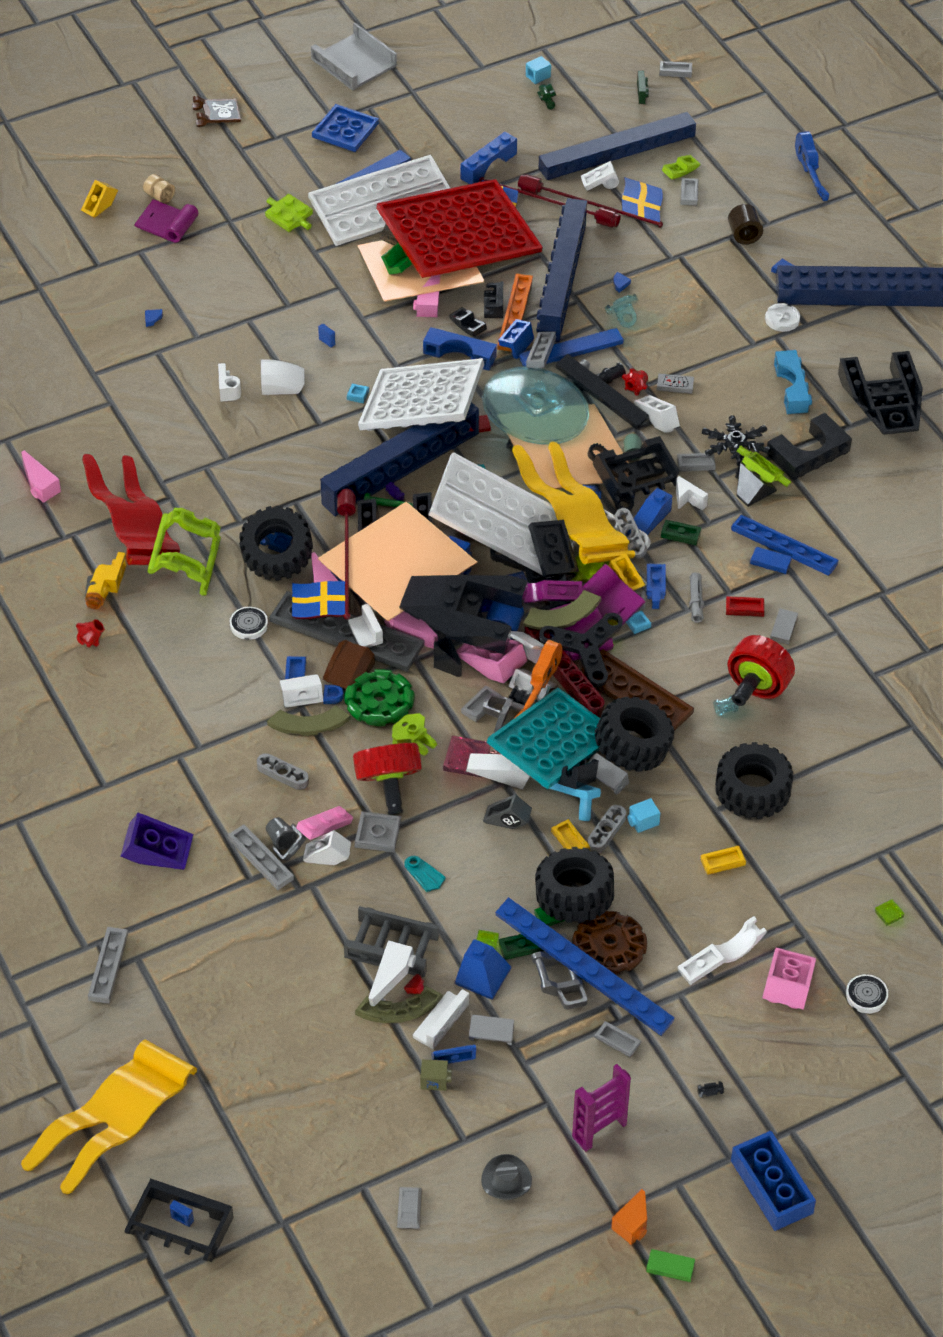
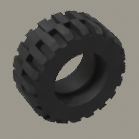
M268 506L266 510L262 511L259 509L256 511L255 516L250 515L247 518L248 523L245 522L243 524L242 532L239 535V544L244 562L247 563L250 571H254L258 577L264 575L266 580L275 578L276 581H281L283 577L289 579L292 578V574H299L301 567L305 568L307 566L308 559H311L313 542L308 523L305 519H302L300 513H293V509L289 507L283 509L282 506H276V508ZM283 532L294 539L289 549L280 554H268L259 549L260 542L271 533Z
M623 697L612 701L606 706L596 726L595 741L597 746H600V752L602 755H606L608 761H613L619 768L622 766L628 771L635 770V772H641L643 770H652L664 761L673 743L675 732L670 718H667V714L664 710L661 711L659 706L649 703L646 699L640 700L639 697ZM626 730L634 731L641 735L643 738L635 737L629 734Z
M752 742L747 745V743L740 744V747L734 746L730 749V752H725L722 759L719 760L715 782L716 795L719 796L718 799L721 804H725L727 810L730 812L734 811V814L739 817L743 815L746 819H751V817L763 819V816L768 818L773 816L774 812L779 813L783 810V807L789 802L794 777L792 765L787 761V757L783 753L780 754L778 749L775 747L770 748L768 744L763 743V745L757 744L758 742ZM754 774L766 778L770 784L762 787H752L742 783L738 778Z
M572 847V849L563 848L559 852H552L549 857L546 856L536 869V899L540 908L551 918L554 916L556 920H565L567 923H573V921L584 923L588 919L589 921L594 920L597 915L600 917L612 905L615 896L613 867L603 855L600 856L594 850L590 851L584 847L583 849H578V847ZM568 883H584V884H587V885H584V886H581V887H567V886H564L565 884H568Z

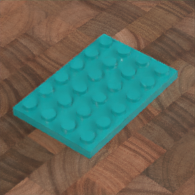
M556 688L489 736L486 743L546 789H549L561 779L564 766H568L567 773L569 774L572 772L573 767L580 766L583 759L586 758L588 760L600 751V746H597L595 741V730L600 718L560 688Z

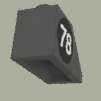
M515 794L488 805L483 822L515 829L529 822L532 807Z

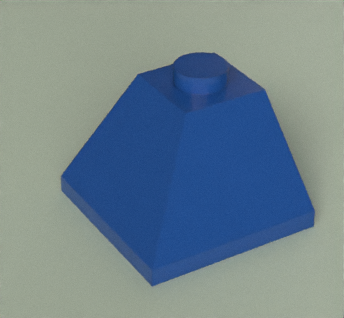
M474 939L464 954L455 984L493 1000L510 972L511 966L494 947Z

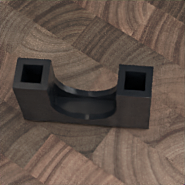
M826 413L810 421L809 433L822 444V447L817 450H801L795 447L782 434L768 441L767 447H770L771 451L767 455L792 480L803 477L810 471L816 470L820 466L832 462L834 459L850 451L852 438Z

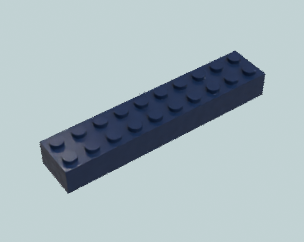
M567 198L566 205H562L561 215L563 216L559 218L560 227H557L556 238L558 239H554L553 249L555 250L551 252L552 262H549L548 272L550 273L546 274L545 278L547 286H543L542 296L544 297H541V309L537 311V320H540V322L537 323L536 332H556L555 342L559 343L586 229L587 200Z
M777 265V304L943 307V267Z
M471 402L465 420L460 422L448 421L441 424L413 425L390 440L383 442L360 457L353 459V461L325 475L320 479L322 505L336 517L339 515L337 511V496L341 490H352L356 496L357 504V501L364 500L365 493H371V496L386 488V484L390 482L395 483L479 434V408Z

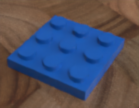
M335 104L312 131V138L356 152L377 127L379 118Z

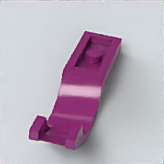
M543 580L537 583H530L527 587L524 603L541 601L574 602L582 594V581Z

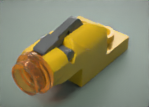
M118 552L116 559L112 560L111 565H98L94 574L87 577L85 601L89 608L99 609L104 604L109 592L118 593L127 567L125 553Z

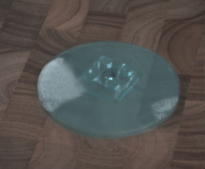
M522 366L502 370L488 380L483 391V406L491 421L502 431L526 442L535 444L556 442L559 444L569 441L584 430L589 418V406L582 392L568 379L542 368L536 370Z

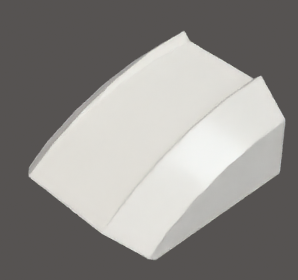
M261 360L262 395L298 394L305 384L304 368L278 360Z

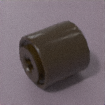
M741 204L729 212L728 223L737 243L749 245L761 238L764 230L754 206Z

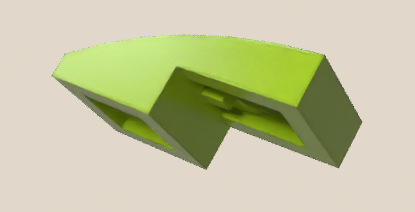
M691 155L681 156L677 158L676 163L663 165L662 171L672 180L691 173L700 166V163Z

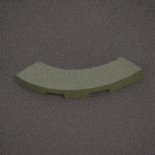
M583 590L582 594L574 602L563 608L541 610L532 607L524 621V626L541 630L545 626L561 629L570 627L584 617H588L602 599L598 595Z
M337 706L314 716H296L280 709L267 720V725L286 734L295 733L302 734V736L318 735L320 732L333 731L346 724L351 718L348 713Z
M425 985L421 994H415L406 998V1001L392 1003L391 1001L380 1000L375 1006L370 1005L369 996H366L355 1010V1015L379 1023L406 1022L434 1009L442 999L443 994Z

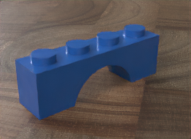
M504 131L460 164V179L468 184L480 182L479 179L485 176L488 167L494 160L500 158L507 162L517 154V138Z
M430 327L423 340V354L440 358L447 353L459 352L467 355L470 359L483 358V369L490 371L497 357V344Z

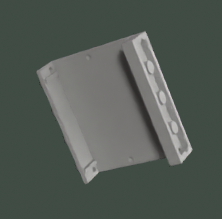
M353 23V34L327 49L323 50L316 44L311 46V60L352 91L397 66V53L356 23Z

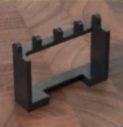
M660 436L644 440L640 449L616 455L613 449L599 453L593 462L594 468L615 504L620 503L619 497L626 495L629 500L634 499L633 493L643 491L644 495L650 494L649 489L656 486L661 490H665L666 483L672 482L676 486L677 476L680 472ZM655 453L668 476L620 490L621 488L608 466Z
M150 1178L125 1228V1233L134 1235L136 1230L144 1232L143 1239L146 1241L153 1235L165 1240L164 1247L169 1248L173 1242L186 1247L184 1254L190 1255L193 1249L204 1253V1261L212 1262L234 1218L233 1207ZM152 1198L168 1204L171 1199L207 1211L210 1218L220 1221L209 1246L140 1223Z

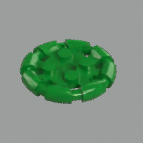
M374 669V672L370 673L366 671L354 680V684L346 688L344 701L348 705V712L359 722L364 721L370 726H386L388 723H397L405 715L409 714L408 711L413 708L415 702V693L411 690V683L401 674L396 675L391 670ZM383 697L384 700L377 701L375 698Z

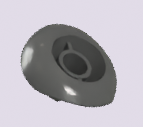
M501 1154L495 1156L487 1163L482 1173L481 1183L488 1195L501 1200H513L530 1190L532 1176L528 1167L520 1158L511 1154Z

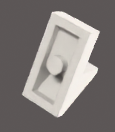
M677 477L676 496L678 509L687 502L701 510L707 507L708 494L682 477Z

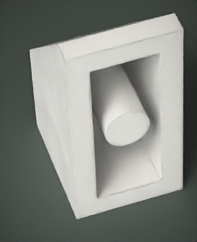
M333 830L306 844L303 861L307 863L336 865L348 859L351 842Z

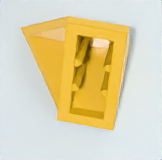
M626 553L610 560L608 566L633 591L645 586Z

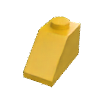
M95 180L81 210L94 218L112 205L118 190L107 183Z

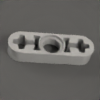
M621 508L615 513L617 525L620 532L625 536L629 529L636 531L633 537H627L630 542L628 550L635 551L636 548L633 542H637L640 552L637 553L635 551L634 558H642L647 553V547L633 515L628 509ZM623 514L626 515V520L629 523L627 525L622 520Z
M262 754L257 758V769L259 772L297 790L305 789L308 786L309 779L306 771L270 754ZM286 769L288 772L281 775L278 773V770Z
M613 805L608 809L588 837L590 851L594 850L601 853L606 849L625 822L626 810L624 807ZM609 826L612 828V831L604 832L601 828Z

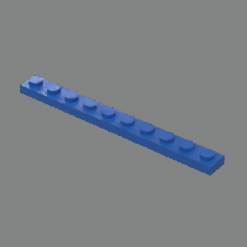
M509 897L495 912L498 918L660 1036L674 1022L672 1015Z

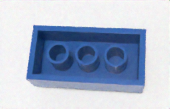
M772 1131L732 1148V1164L774 1231L814 1214L815 1198Z

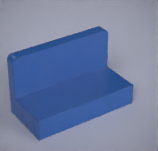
M516 319L498 339L499 346L512 349L514 359H518L519 353H523L534 340L531 322Z

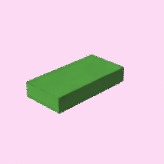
M651 1249L646 1272L691 1282L695 1259Z

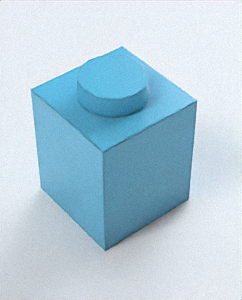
M542 56L527 62L526 77L534 84L550 78V62Z
M650 798L630 806L629 815L627 816L628 822L631 827L634 826L638 833L660 824V811Z

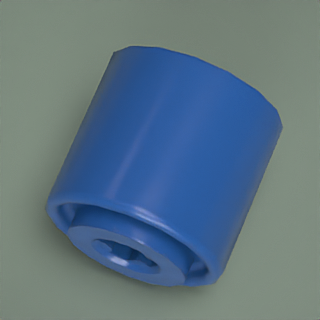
M492 601L486 619L510 625L511 631H518L524 615L523 607L517 608Z

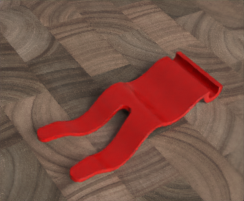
M84 454L82 461L88 487L92 495L96 499L103 501L108 507L115 533L120 542L124 543L127 547L126 559L128 565H149L163 514L158 503L142 492L133 458L124 455L121 460L125 492L127 497L134 502L131 503L115 496L109 491L94 457L90 454ZM166 530L159 555L162 552L180 553L179 544L170 538Z

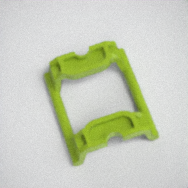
M174 508L169 514L164 513L147 572L154 574L162 567L176 573L182 570L186 572L188 578L200 582L199 593L203 596L207 595L221 540L219 536L221 527L217 522L208 518L197 519L194 512L184 508ZM174 522L178 523L181 528L201 537L213 538L206 567L198 560L178 552H162L159 555L165 532Z

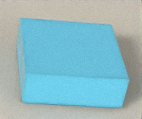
M352 383L347 393V400L364 404L369 393V387Z
M643 611L634 613L626 621V624L634 634L651 628V622Z

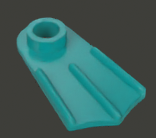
M409 856L404 862L405 868L426 892L440 889L446 879L443 874L418 856Z

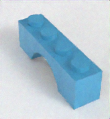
M796 350L775 351L774 367L777 377L785 378L793 384L785 389L784 404L787 414L808 413L809 405H812V396L808 394L809 386L808 382H805V371L801 369V357H798Z

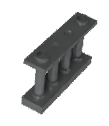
M359 906L358 921L362 922L354 941L346 939L344 958L380 966L385 951L383 946L391 929L402 932L398 943L406 945L410 934L422 937L415 954V964L413 968H409L408 974H419L424 978L427 972V959H424L423 956L429 940L438 941L439 926L430 922L425 923L377 911L373 908ZM370 924L382 927L374 946L363 943Z

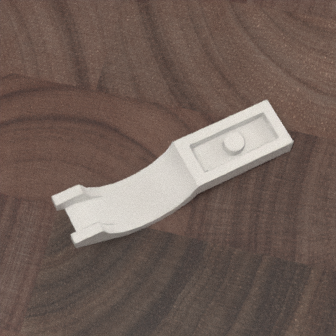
M753 916L744 923L740 932L731 940L721 945H709L679 965L678 971L692 985L723 963L733 962L743 957L762 939L767 931L765 928L759 930L755 925L757 919Z

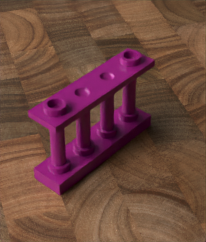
M618 1064L613 1066V1078L595 1091L587 1092L583 1087L575 1090L572 1138L585 1152L593 1147V1135L615 1120L622 1127L627 1125L631 1077Z

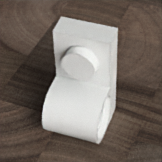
M611 161L581 175L582 182L587 191L600 184H603L607 189H613L619 184Z
M225 363L218 364L220 401L239 399L241 397L240 379L236 376H230V371H226Z

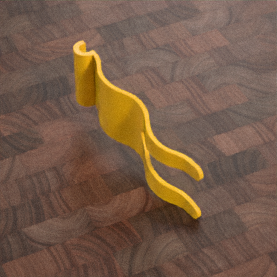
M550 442L548 445L555 474L560 485L573 495L566 494L547 485L538 475L530 456L520 445L513 446L512 452L517 460L523 481L531 491L542 495L551 503L557 520H564L569 539L580 545L579 557L583 564L608 562L625 553L629 559L635 557L636 553L634 550L628 551V544L630 542L627 537L621 532L616 531L609 523L597 494L590 488L579 484L572 477L565 455L558 443Z
M146 1039L142 1040L134 1052L133 1059L110 1074L84 1106L59 1117L44 1130L33 1148L22 1160V1168L25 1171H32L62 1140L72 1133L100 1123L108 1124L107 1129L93 1136L85 1144L69 1173L61 1183L60 1188L64 1194L72 1193L84 1179L94 1162L110 1148L123 1144L134 1137L162 1103L182 1091L187 1085L188 1076L190 1073L195 1075L197 1068Z

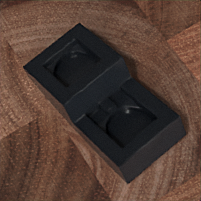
M463 307L449 315L450 319L459 328L473 337L487 329L486 323L474 318V313Z

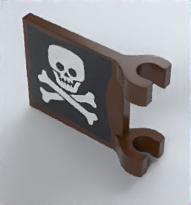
M193 96V103H196L192 104L193 110H200L201 108L204 110V113H196L197 127H203L208 123L241 122L236 99H202L199 96Z

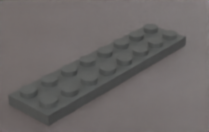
M286 591L269 617L270 622L335 646H338L339 642L346 639L349 642L358 644L348 624L349 619L332 616L312 619L293 618L292 592ZM351 614L350 619L356 618L358 616ZM379 624L383 631V643L369 647L375 654V660L408 672L422 650L424 640Z

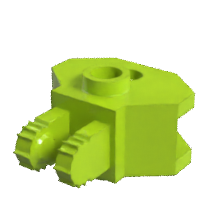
M420 713L407 714L393 725L392 744L417 743L419 752L423 756L429 752L425 745L431 749L437 746L435 739L427 734L425 717Z

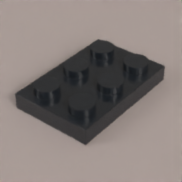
M564 520L532 522L528 525L543 578L563 574L574 575L579 572Z

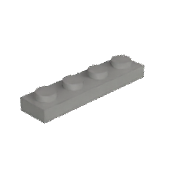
M538 332L526 361L527 368L538 370L545 367L556 340V332Z
M245 825L228 834V840L277 891L294 880V875Z
M107 927L88 994L89 1001L110 1003L128 937L127 929Z

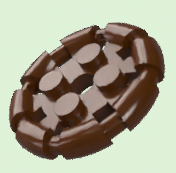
M605 911L600 917L597 915L594 920L589 921L588 919L584 923H579L577 931L573 933L572 944L596 961L598 959L600 962H603L600 964L615 975L625 970L628 972L638 966L643 960L642 955L646 954L648 943L646 934L642 932V926L631 916L621 915L617 911ZM617 922L622 923L621 927L615 924ZM612 939L615 943L607 944L605 940ZM622 959L623 962L618 964L616 960Z

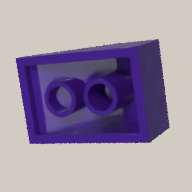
M138 812L129 823L120 857L138 864L184 870L194 834Z

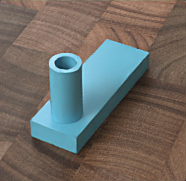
M558 782L549 788L580 798L579 820H591L592 799L600 797V788L585 785L578 789H573L560 785Z

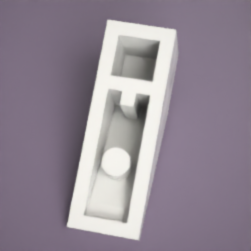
M651 395L634 401L638 408L649 415L648 420L656 429L668 433L680 426L676 406Z
M471 753L469 756L467 772L522 790L530 777L502 754Z
M388 940L369 995L371 1006H375L408 974L410 967L413 968L416 960L413 947Z

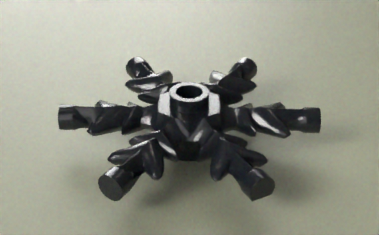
M731 415L729 416L730 423L725 424L729 428L727 429L728 435H725L723 431L720 433L716 428L713 431L705 427L702 429V434L709 435V439L725 440V443L718 442V445H710L712 449L705 450V454L708 457L716 452L720 455L723 450L726 452L727 448H729L731 454H733L731 459L736 458L738 467H740V462L744 464L742 462L744 456L737 452L741 445L742 447H748L749 451L753 449L757 453L762 451L765 454H769L771 451L770 447H764V443L747 441V439L763 436L761 433L767 431L766 425H762L758 429L752 427L749 432L746 430L745 434L740 432L742 428H739L741 423H736V417Z

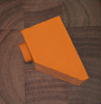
M643 1189L612 1217L611 1229L631 1245L636 1240L640 1241L647 1233L646 1196Z

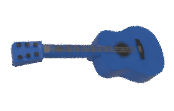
M809 131L799 132L795 140L796 155L802 163L805 172H809L819 197L823 201H828L829 193L821 185L816 170L819 168V156L815 149L812 135Z

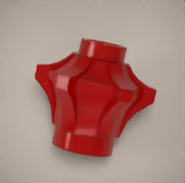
M631 368L630 373L622 375V379L625 380L626 387L624 389L626 391L630 390L634 392L635 396H638L642 389H647L648 375L645 371H636L634 368Z
M94 619L88 623L76 624L78 630L76 638L81 645L86 644L90 648L92 645L97 647L100 644L99 639L105 628L99 620Z

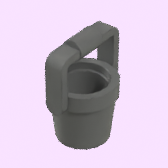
M276 817L268 822L266 832L273 842L274 846L272 849L282 860L288 861L300 849L306 840V836L296 828L297 826L294 823L290 826L282 818ZM288 849L285 855L280 851Z

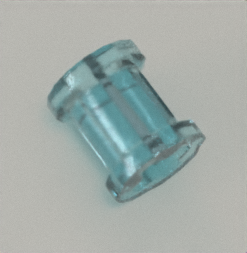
M729 695V698L717 699L713 702L718 716H722L730 711L737 712L739 709L738 705L732 701V695Z

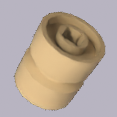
M157 174L150 175L144 182V192L164 204L168 203L175 194L174 185Z

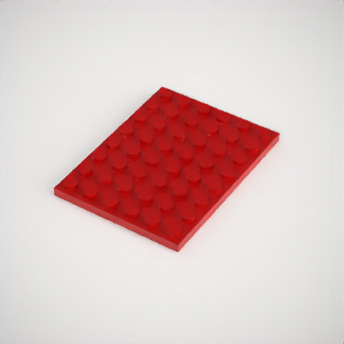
M496 179L377 203V211L422 278L542 252L543 246Z

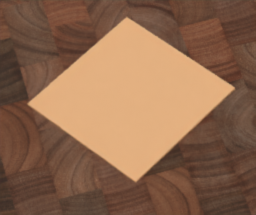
M396 238L357 245L384 302L484 283V279L476 266L440 274L439 284L423 287L431 277L422 278L413 264L402 273L389 275L381 256L399 243Z
M595 404L497 415L513 446L520 445L530 456L540 478L547 485L555 489L563 487L558 482L555 474L552 456L548 448L550 442H559L572 477L581 485L603 483L593 466V461L589 459L587 454L591 445L598 443L607 450L613 449L616 455L623 454ZM593 450V452L595 453V455H597V454L600 453V452L597 451V450Z
M407 502L349 538V588L387 621L403 612L399 606L411 576L460 575L477 564L474 558ZM344 541L318 558L323 565L342 581H345Z

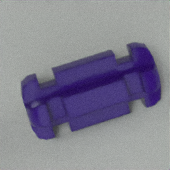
M393 482L386 484L385 490L398 501L404 500L405 494Z

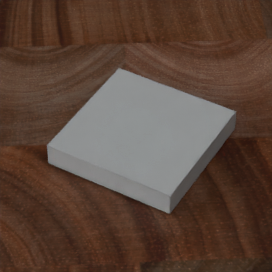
M361 811L355 848L395 853L401 816Z

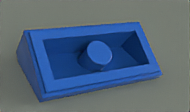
M476 1044L431 1052L432 1060H444L450 1064L476 1059Z

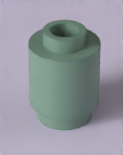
M628 434L623 441L625 453L640 449L642 446L641 439L637 434ZM641 457L632 459L631 461L639 460Z

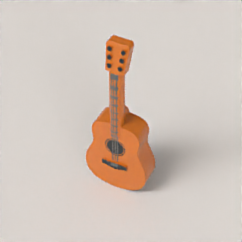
M547 640L531 675L530 684L533 685L534 689L524 709L514 718L534 705L542 688L547 686L549 679L556 671L561 660L562 645L552 640Z

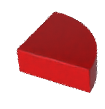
M416 974L404 987L407 994H421L424 989L423 978Z

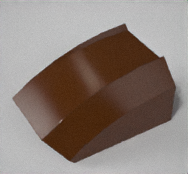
M347 639L343 640L336 647L325 670L323 680L346 689L349 685L354 684V680L366 671L370 673L375 665V654L368 647L349 642Z

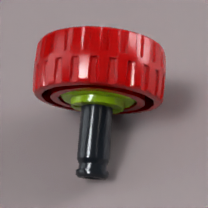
M750 635L743 638L732 651L727 664L732 679L738 685V688L732 695V701L738 706H744L751 695L763 699H773L780 696L788 687L795 674L794 661L787 650L776 641L760 635Z
M417 743L384 745L354 753L353 761L357 780L383 782L388 815L403 813L398 779L421 771V757Z

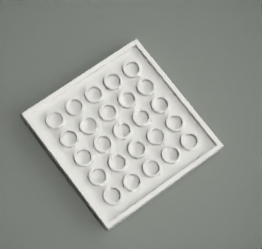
M483 358L380 369L358 423L359 429L371 431L378 428L390 429L398 426L408 427L410 425L441 424L448 421L460 422L465 420L484 367Z

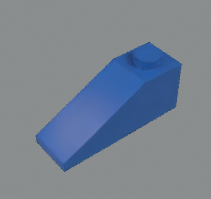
M656 488L645 500L634 517L638 529L648 535L671 512L673 496ZM631 529L626 532L627 537L631 534Z

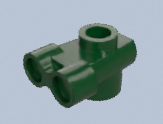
M550 83L547 86L545 84L540 85V91L537 93L541 101H545L548 109L555 108V102L552 100V97L556 96L552 84Z

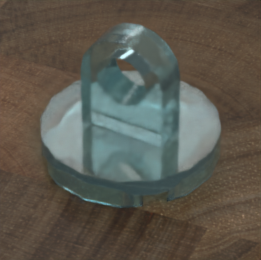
M627 295L617 299L611 307L608 304L605 307L607 315L615 313L623 327H632L637 320L632 306L639 301L637 295ZM623 315H631L632 322H625L623 320Z

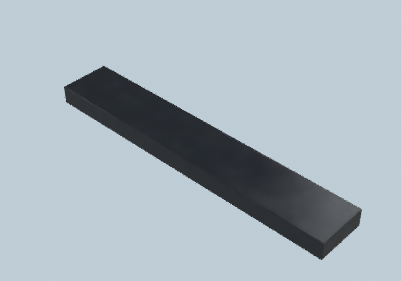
M569 354L556 363V369L635 429L639 428L648 419V414Z

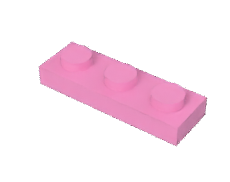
M338 806L298 822L296 828L311 840L351 824L353 816L344 808Z

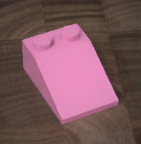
M511 639L505 654L466 643L456 650L459 658L488 679L505 683L514 674L515 669H520L527 662L523 644Z
M776 947L762 998L771 1003H781L794 1009L800 1008L804 1010L816 958Z

